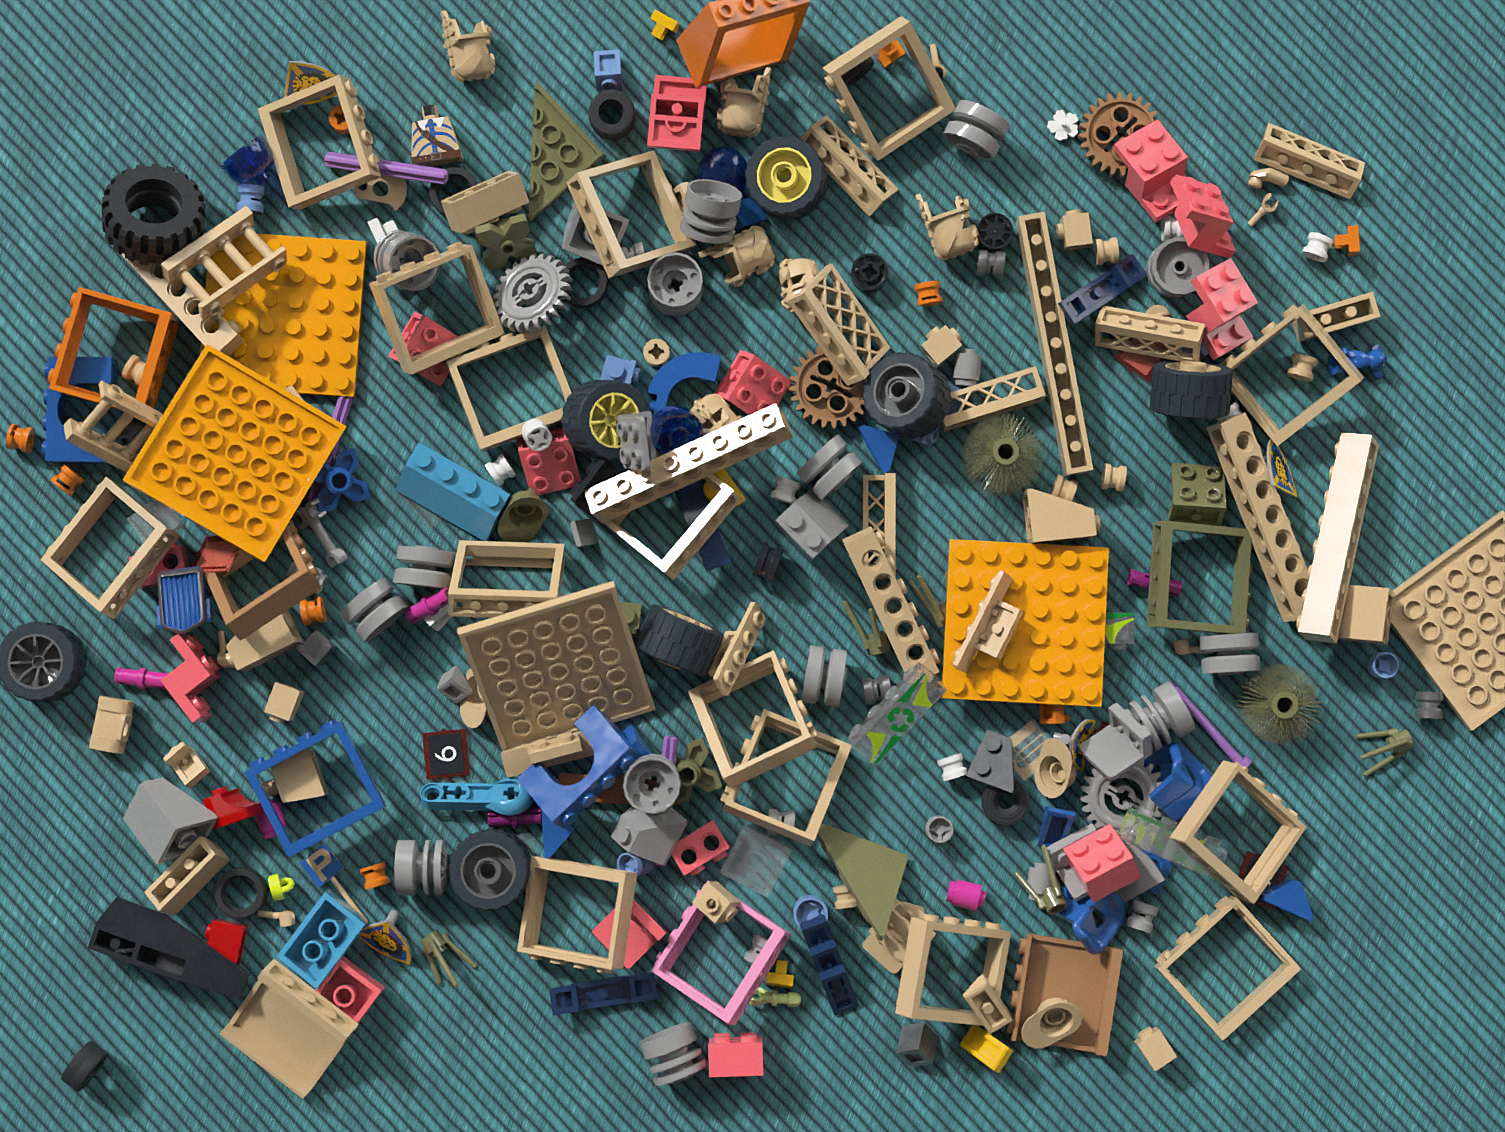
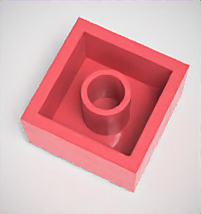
M1111 824L1063 848L1071 869L1093 903L1141 878L1132 855Z
M343 956L319 989L315 991L359 1024L386 987Z
M742 1032L741 1037H730V1033H715L714 1038H709V1077L763 1075L762 1036H757V1032Z

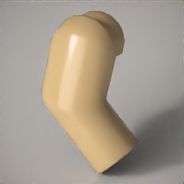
M1272 168L1255 170L1249 175L1248 185L1251 188L1260 189L1263 182L1269 181L1278 186L1285 187L1289 176Z

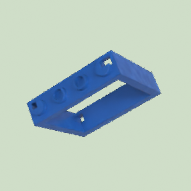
M332 720L320 726L322 731L312 736L311 732L297 738L298 744L288 748L286 744L272 751L274 756L265 761L261 757L249 763L250 769L245 771L288 857L301 852L387 806L343 722L336 723L335 720ZM337 733L372 802L292 843L257 775Z

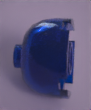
M262 135L251 140L252 146L248 145L245 147L244 145L223 162L224 165H221L222 170L232 181L240 185L254 182L260 185L270 177L268 171L272 168L274 159L269 143Z
M723 146L714 148L706 153L700 161L697 173L698 180L708 179L727 183L742 193L746 187L745 170H747V161L740 152L733 148Z
M679 405L666 406L660 409L652 418L650 427L651 441L655 450L662 456L703 437V426L699 418L688 408Z

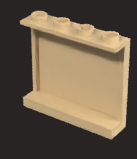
M273 959L257 978L258 981L219 1034L286 1085L291 1091L304 1099L359 1024L277 960Z

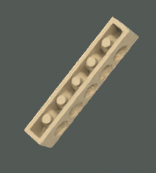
M126 259L204 346L208 344L223 354L230 356L245 342L239 335L242 332L241 328L232 319L229 322L226 321L223 317L226 312L223 309L215 316H209L204 320L200 318L199 314L194 315V310L201 301L181 279H176L169 283L165 278L161 279V274L163 273L162 266H155V263H148V266L141 265L140 261L134 260L132 262ZM186 287L185 293L177 297L178 291ZM219 323V329L215 333H211L212 326Z
M870 526L842 539L910 685L914 684L923 673L926 674L923 679L938 673L939 670L936 664L940 663V659L935 649L929 650L925 642L930 638L924 625L918 627L915 621V617L919 616L913 602L907 603L903 595L908 593L902 578L896 580L893 574V570H896L897 567L891 555L885 556L881 548L886 544L880 531L874 533ZM876 552L878 559L874 563H866L864 561L866 554ZM879 576L889 577V582L886 586L879 587L875 584ZM892 599L900 601L899 607L895 610L886 608L887 603ZM905 622L911 624V628L907 633H899L897 631L900 624ZM920 646L922 651L918 656L913 657L908 654L910 648Z

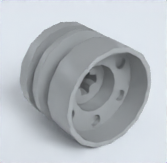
M708 179L691 181L687 185L685 205L687 207L682 212L683 219L680 222V230L686 236L705 243L721 244L730 242L735 235L734 228L737 225L735 216L739 213L742 199L741 192L737 188L720 181Z
M397 230L389 232L380 239L375 247L373 260L379 275L385 272L393 274L400 271L401 265L413 261L417 264L424 261L423 257L433 252L439 253L434 243L427 238L408 231ZM441 265L394 285L411 291L425 289L435 281Z
M677 252L665 254L655 260L649 269L647 277L650 300L655 308L663 314L670 316L686 315L694 310L701 301L703 293L702 272L696 261L688 255ZM676 283L677 286H680V291L675 292L671 284Z
M1169 681L1152 690L1154 703L1145 695L1139 697L1143 709L1135 700L1128 703V708L1139 724L1147 726L1151 731L1152 749L1154 751L1162 748L1159 737L1166 745L1171 743L1169 730H1172L1175 735L1181 738L1196 729L1184 701Z
M648 754L640 756L629 767L625 774L623 788L627 800L634 808L641 812L654 814L665 811L673 805L679 795L681 779L677 767L671 760L663 755ZM653 775L657 777V782L660 785H655L653 789L648 788L649 783L645 782V779H651Z
M417 840L397 841L395 852V888L397 896H415L419 884H423L425 896L431 895L433 884L435 894L444 895L449 877V856L446 851L445 840H436L434 852L431 840L425 841L423 852H419Z
M691 1022L669 1027L639 1042L645 1059L658 1058L659 1062L649 1068L650 1073L663 1071V1073L653 1078L655 1086L680 1082L707 1066L705 1058L692 1060L702 1053L701 1048L688 1050L687 1045L697 1039Z

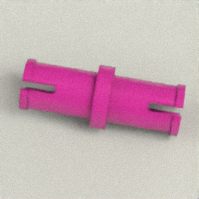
M445 587L433 595H426L421 599V602L408 607L405 610L407 620L415 624L428 615L434 616L437 614L439 609L449 604V587Z
M118 667L115 672L116 684L135 685L139 689H146V687L166 689L160 680L169 673L148 671L147 668L134 670Z

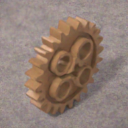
M1118 92L1116 99H1113L1109 93L1106 96V102L1098 98L1096 101L1098 108L1090 105L1088 110L1091 114L1084 113L1082 118L1087 123H1080L1078 128L1085 132L1080 133L1078 139L1085 140V142L1080 145L1079 149L1088 150L1084 159L1091 157L1094 159L1091 167L1097 164L1101 165L1099 173L1104 172L1107 168L1109 169V177H1112L1115 171H1118L1120 178H1123L1125 171H1128V167L1115 154L1114 146L1108 152H1105L1104 149L1133 118H1136L1137 122L1118 141L1133 134V130L1142 129L1154 122L1153 118L1158 112L1152 111L1149 113L1150 103L1144 106L1140 105L1141 96L1136 101H1132V93H1129L1126 99H1123L1121 92ZM1115 112L1124 113L1126 121H1116L1113 114ZM1099 130L1105 131L1108 134V140H1099L1096 137V132Z
M819 346L816 347L815 355L808 350V360L801 357L798 360L802 367H793V371L798 375L789 378L791 382L796 383L795 386L789 387L790 392L796 393L791 398V402L799 401L800 403L795 408L796 412L804 409L805 413L802 419L811 416L813 417L811 425L816 424L819 420L821 421L822 429L825 428L827 422L831 423L832 429H835L836 422H840L843 428L846 427L847 418L853 423L856 422L854 414L857 413L861 416L864 414L860 407L865 405L863 387L866 378L856 382L852 387H846L842 384L841 376ZM822 363H828L833 371L831 374L824 376L819 373L818 366ZM814 375L827 384H830L831 381L836 382L835 387L852 394V398L846 397L837 390H832L831 393L827 392L826 385L811 380L810 376ZM811 386H815L820 389L821 395L817 399H811L807 396L806 390ZM833 398H840L844 402V408L839 411L833 410L830 406V401Z

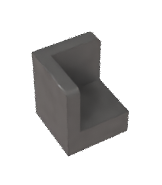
M316 629L303 645H298L295 649L314 666H321L337 646Z
M925 1022L904 1025L901 1030L896 1053L910 1067L932 1064L938 1036Z

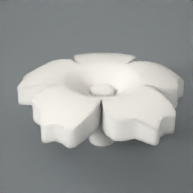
M1057 110L1053 116L1054 121H1048L1047 128L1052 134H1055V140H1067L1068 136L1074 138L1078 134V126L1075 124L1079 119L1076 114L1068 113L1065 116L1063 110Z

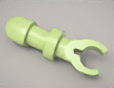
M759 987L755 994L759 995L760 998H752L749 1002L753 1006L771 1003V1006L787 1004V1007H797L801 1003V996L796 992H788V994L778 993V990L768 992Z

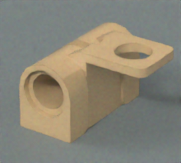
M99 696L89 748L124 754L130 733L135 702Z

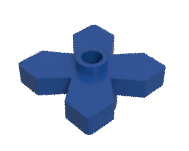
M354 448L338 452L333 468L324 463L315 478V482L323 484V487L315 497V499L320 501L317 503L319 512H328L336 509L341 494L353 502L370 498L366 482L351 476L359 464ZM336 475L341 478V483L338 486L332 484V478Z

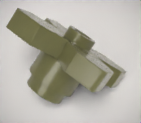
M525 214L510 218L501 217L493 224L487 223L475 227L479 245L488 247L483 253L488 271L504 267L510 255L519 260L524 257L529 260L533 254H536L538 257L534 240L525 237L530 232Z
M703 737L688 743L684 758L677 754L676 767L679 771L681 782L679 795L673 803L674 805L688 801L692 788L695 785L706 792L722 787L723 782L718 770L702 766L709 753V748ZM684 768H690L694 773L691 775L686 774Z

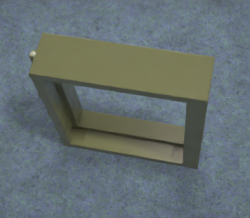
M1164 520L1153 522L1146 627L1226 635L1245 634L1249 625L1247 604L1251 597L1248 587L1249 577L1252 574L1250 557L1253 549L1252 538L1248 529ZM1173 531L1236 537L1230 625L1167 620Z

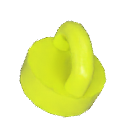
M279 874L268 877L270 891L275 901L285 899L284 893L292 890L295 885L292 878L280 879Z

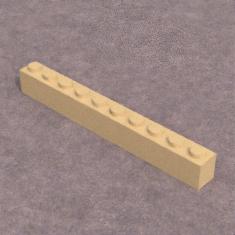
M1045 212L1019 216L1016 220V227L1063 476L1068 477L1090 473L1093 470L1064 312L1058 305L1061 302Z

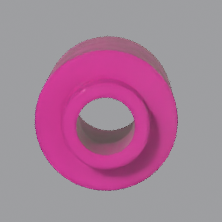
M270 799L283 826L286 827L281 802L275 803L274 799ZM266 813L256 815L259 831L263 833L264 839L277 836Z
M959 879L957 882L951 880L946 901L952 902L953 906L976 911L978 906L983 907L986 891H981L982 885Z

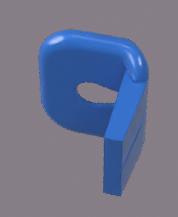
M1173 742L1169 746V752L1173 761L1172 774L1154 789L1149 796L1172 820L1176 821L1186 815L1212 776L1185 747L1177 742ZM1187 769H1188V770L1190 771V773L1193 775V777H1194V783H1193V780H1192V778H1191L1189 772L1187 771Z
M1065 886L1062 894L1066 900L1067 907L1055 915L1072 924L1074 933L1088 953L1092 955L1100 954L1106 949L1124 922L1126 915L1124 902L1117 891L1094 903L1089 895L1074 901ZM1094 909L1103 914L1102 924L1098 928L1095 926L1092 914Z

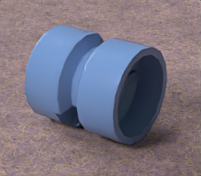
M804 895L794 905V920L799 927V923L823 914L826 920L828 918V909L824 901L818 896Z

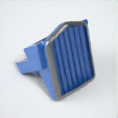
M200 566L167 570L158 574L159 604L156 606L158 629L164 628L169 631L185 634L202 623L211 622L214 619L216 600L213 593L209 592L208 588H206L204 572Z

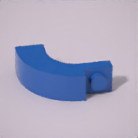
M692 352L677 356L663 365L653 377L647 392L649 396L657 397L656 401L651 400L649 407L652 423L663 425L670 395L678 385L691 380L716 384L721 356L705 352Z

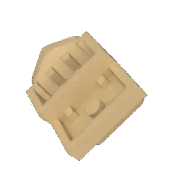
M896 898L883 940L879 941L876 938V932L871 927L868 931L871 934L863 942V948L889 972L897 973L903 967L911 917L924 918L926 914L925 909L908 902H900ZM933 930L931 940L936 935V933Z

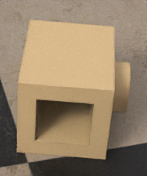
M1081 210L1065 212L1066 215L1061 217L1060 224H1056L1058 240L1062 239L1063 250L1070 251L1090 248L1093 241L1089 212L1081 213Z
M946 325L941 329L936 326L925 336L928 340L921 345L920 350L937 368L962 347L960 343L962 338L953 327L949 330Z
M275 682L264 712L271 714L269 719L284 724L286 720L293 721L305 691L281 682Z
M712 881L705 884L692 903L714 923H725L737 913L735 908L740 901L718 881Z
M1147 1027L1137 1034L1138 1038L1134 1040V1043L1154 1071L1177 1058L1175 1052L1157 1027L1153 1029Z

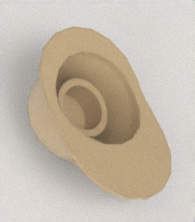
M470 668L465 679L472 689V694L460 701V714L466 726L477 728L482 724L487 709Z
M1049 738L1043 743L1034 774L1038 790L1048 798H1057L1062 795L1066 788L1073 784L1077 775V770L1072 765L1071 753L1068 747L1059 739Z
M1054 997L1046 999L1040 1004L1037 1012L1024 1023L1021 1032L1024 1043L1034 1049L1045 1048L1072 1034L1081 1025V1011L1076 1005L1067 1002V1000Z

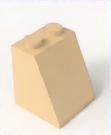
M1027 489L1022 493L1027 543L1048 544L1085 540L1097 536L1096 532L1100 530L1099 515H1094V509L1035 489Z
M1349 585L1338 639L1388 645L1394 592L1389 588Z
M287 610L241 641L234 636L226 645L229 652L226 654V658L232 668L236 667L239 671H249L303 644L304 641Z

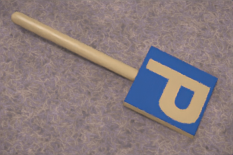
M326 843L300 862L319 888L331 880L346 902L357 911L366 924L368 923L365 916L334 877L344 867Z

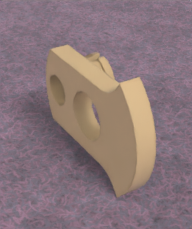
M381 176L366 183L367 189L364 191L359 190L358 187L354 188L356 198L389 204L394 211L403 204L407 194L405 179ZM378 181H382L388 186V192L383 197H379L373 192V186Z

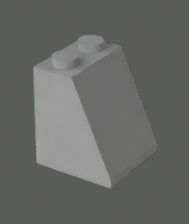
M813 488L796 500L775 520V525L811 562L849 526L824 499L821 501L813 492Z
M163 777L142 782L138 786V790L123 817V820L156 864L178 859L200 836L207 838L218 819L215 813Z

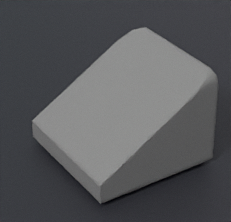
M591 519L571 521L570 525L577 547L583 548L597 543Z
M454 666L442 675L436 688L456 704L472 694L470 685L457 666Z

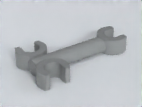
M314 499L307 503L305 507L296 510L293 517L297 515L301 517L303 523L299 526L300 529L311 526L327 552L326 560L328 565L333 568L348 558L342 549L335 547L319 521L327 513L326 511L319 512L317 510L316 504L320 501Z

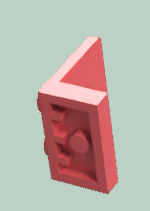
M416 312L413 313L401 333L410 357L458 337L428 317ZM393 347L388 357L399 363ZM450 358L417 373L436 385L441 386L449 373L446 361L450 360Z
M740 350L714 394L720 395L726 402L751 415L775 403L778 405L792 382L756 355Z
M563 427L549 430L552 435V441L548 448L542 451L530 449L523 437L517 439L518 452L528 487L533 488L538 496L571 488L578 481L581 482L573 448L563 433Z
M634 899L624 966L627 969L631 968L666 934V931ZM615 908L592 931L608 950L610 948Z

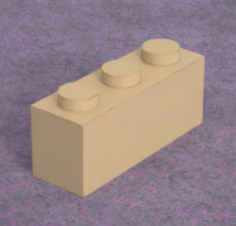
M507 171L442 200L441 203L451 230L464 235L474 232L475 227L480 224L498 221L500 215L505 213L513 214L520 211L522 205L529 203L520 174Z
M1373 292L1309 310L1328 334L1364 324L1380 317ZM1301 316L1292 322L1298 343L1317 338L1316 334Z
M200 836L144 893L158 911L175 916L230 859L215 841Z

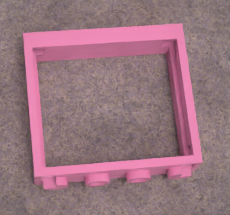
M737 898L740 903L736 908L773 933L728 1005L724 1008L670 971L705 915L693 904L692 907L689 906L683 913V921L679 928L674 929L669 935V944L664 952L661 951L656 956L658 959L654 964L652 972L726 1023L736 1025L792 934Z

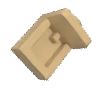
M184 742L174 746L163 758L165 763L173 767L185 786L190 789L210 772L196 750Z

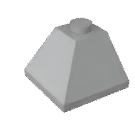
M574 203L565 226L561 249L603 266L579 210ZM604 209L620 245L629 219Z
M631 806L621 815L611 838L628 853L661 865H666L688 821L671 806L665 811L654 814L641 812Z

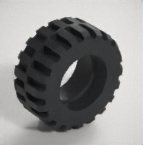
M144 164L136 165V169L128 168L122 171V176L116 175L111 180V184L107 185L104 190V197L102 198V229L105 233V238L108 244L113 245V249L118 254L124 253L125 258L132 262L137 260L140 261L141 265L148 266V263H155V266H161V263L200 238L204 233V196L198 190V185L192 179L188 180V175L181 171L179 173L175 172L173 167H159V164H151V166H145ZM156 206L169 210L176 217L164 223L154 224L143 222L135 218L131 213L142 207Z

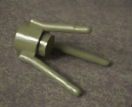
M948 571L945 572L946 587H947V573H948ZM917 575V579L929 602L913 580H909V585L929 612L932 621H935L938 627L945 626L946 601L936 602L921 575Z
M844 600L842 604L863 642L864 649H869L871 655L890 651V640L886 632L884 635L883 630L879 631L873 608L868 610L873 633L868 634L869 639H867L848 602Z
M1395 727L1386 731L1367 732L1356 735L1357 739L1389 736V738H1386V746L1361 755L1362 760L1387 751L1393 753L1363 773L1364 777L1376 772L1393 760L1405 756V751L1413 749L1414 745L1411 735L1406 729L1398 731Z
M1043 844L1041 849L1052 887L1045 889L1042 892L1043 897L1040 898L1019 872H1015V876L1037 902L1040 910L1046 908L1048 914H1056L1063 911L1067 907V903L1062 894L1056 872L1054 873L1047 847Z
M436 930L420 941L423 945L422 951L427 957L438 985H441L442 981L434 962V957L438 959L455 988L458 987V982L441 954L447 949L445 944L473 969L477 968V965L471 958L454 944L446 933L441 935Z

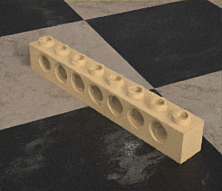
M775 403L649 461V470L631 469L585 490L584 493L591 514L604 524L791 439L793 434L785 414Z
M1246 412L1233 415L1206 428L1246 529H1248L1252 538L1253 547L1283 622L1297 621L1298 616L1302 615L1303 592L1308 588V567L1300 552V545L1296 541L1291 529L1290 520L1286 516L1281 504V497L1277 493L1276 488L1272 487L1269 471L1262 455V449L1253 433L1252 424L1247 418Z

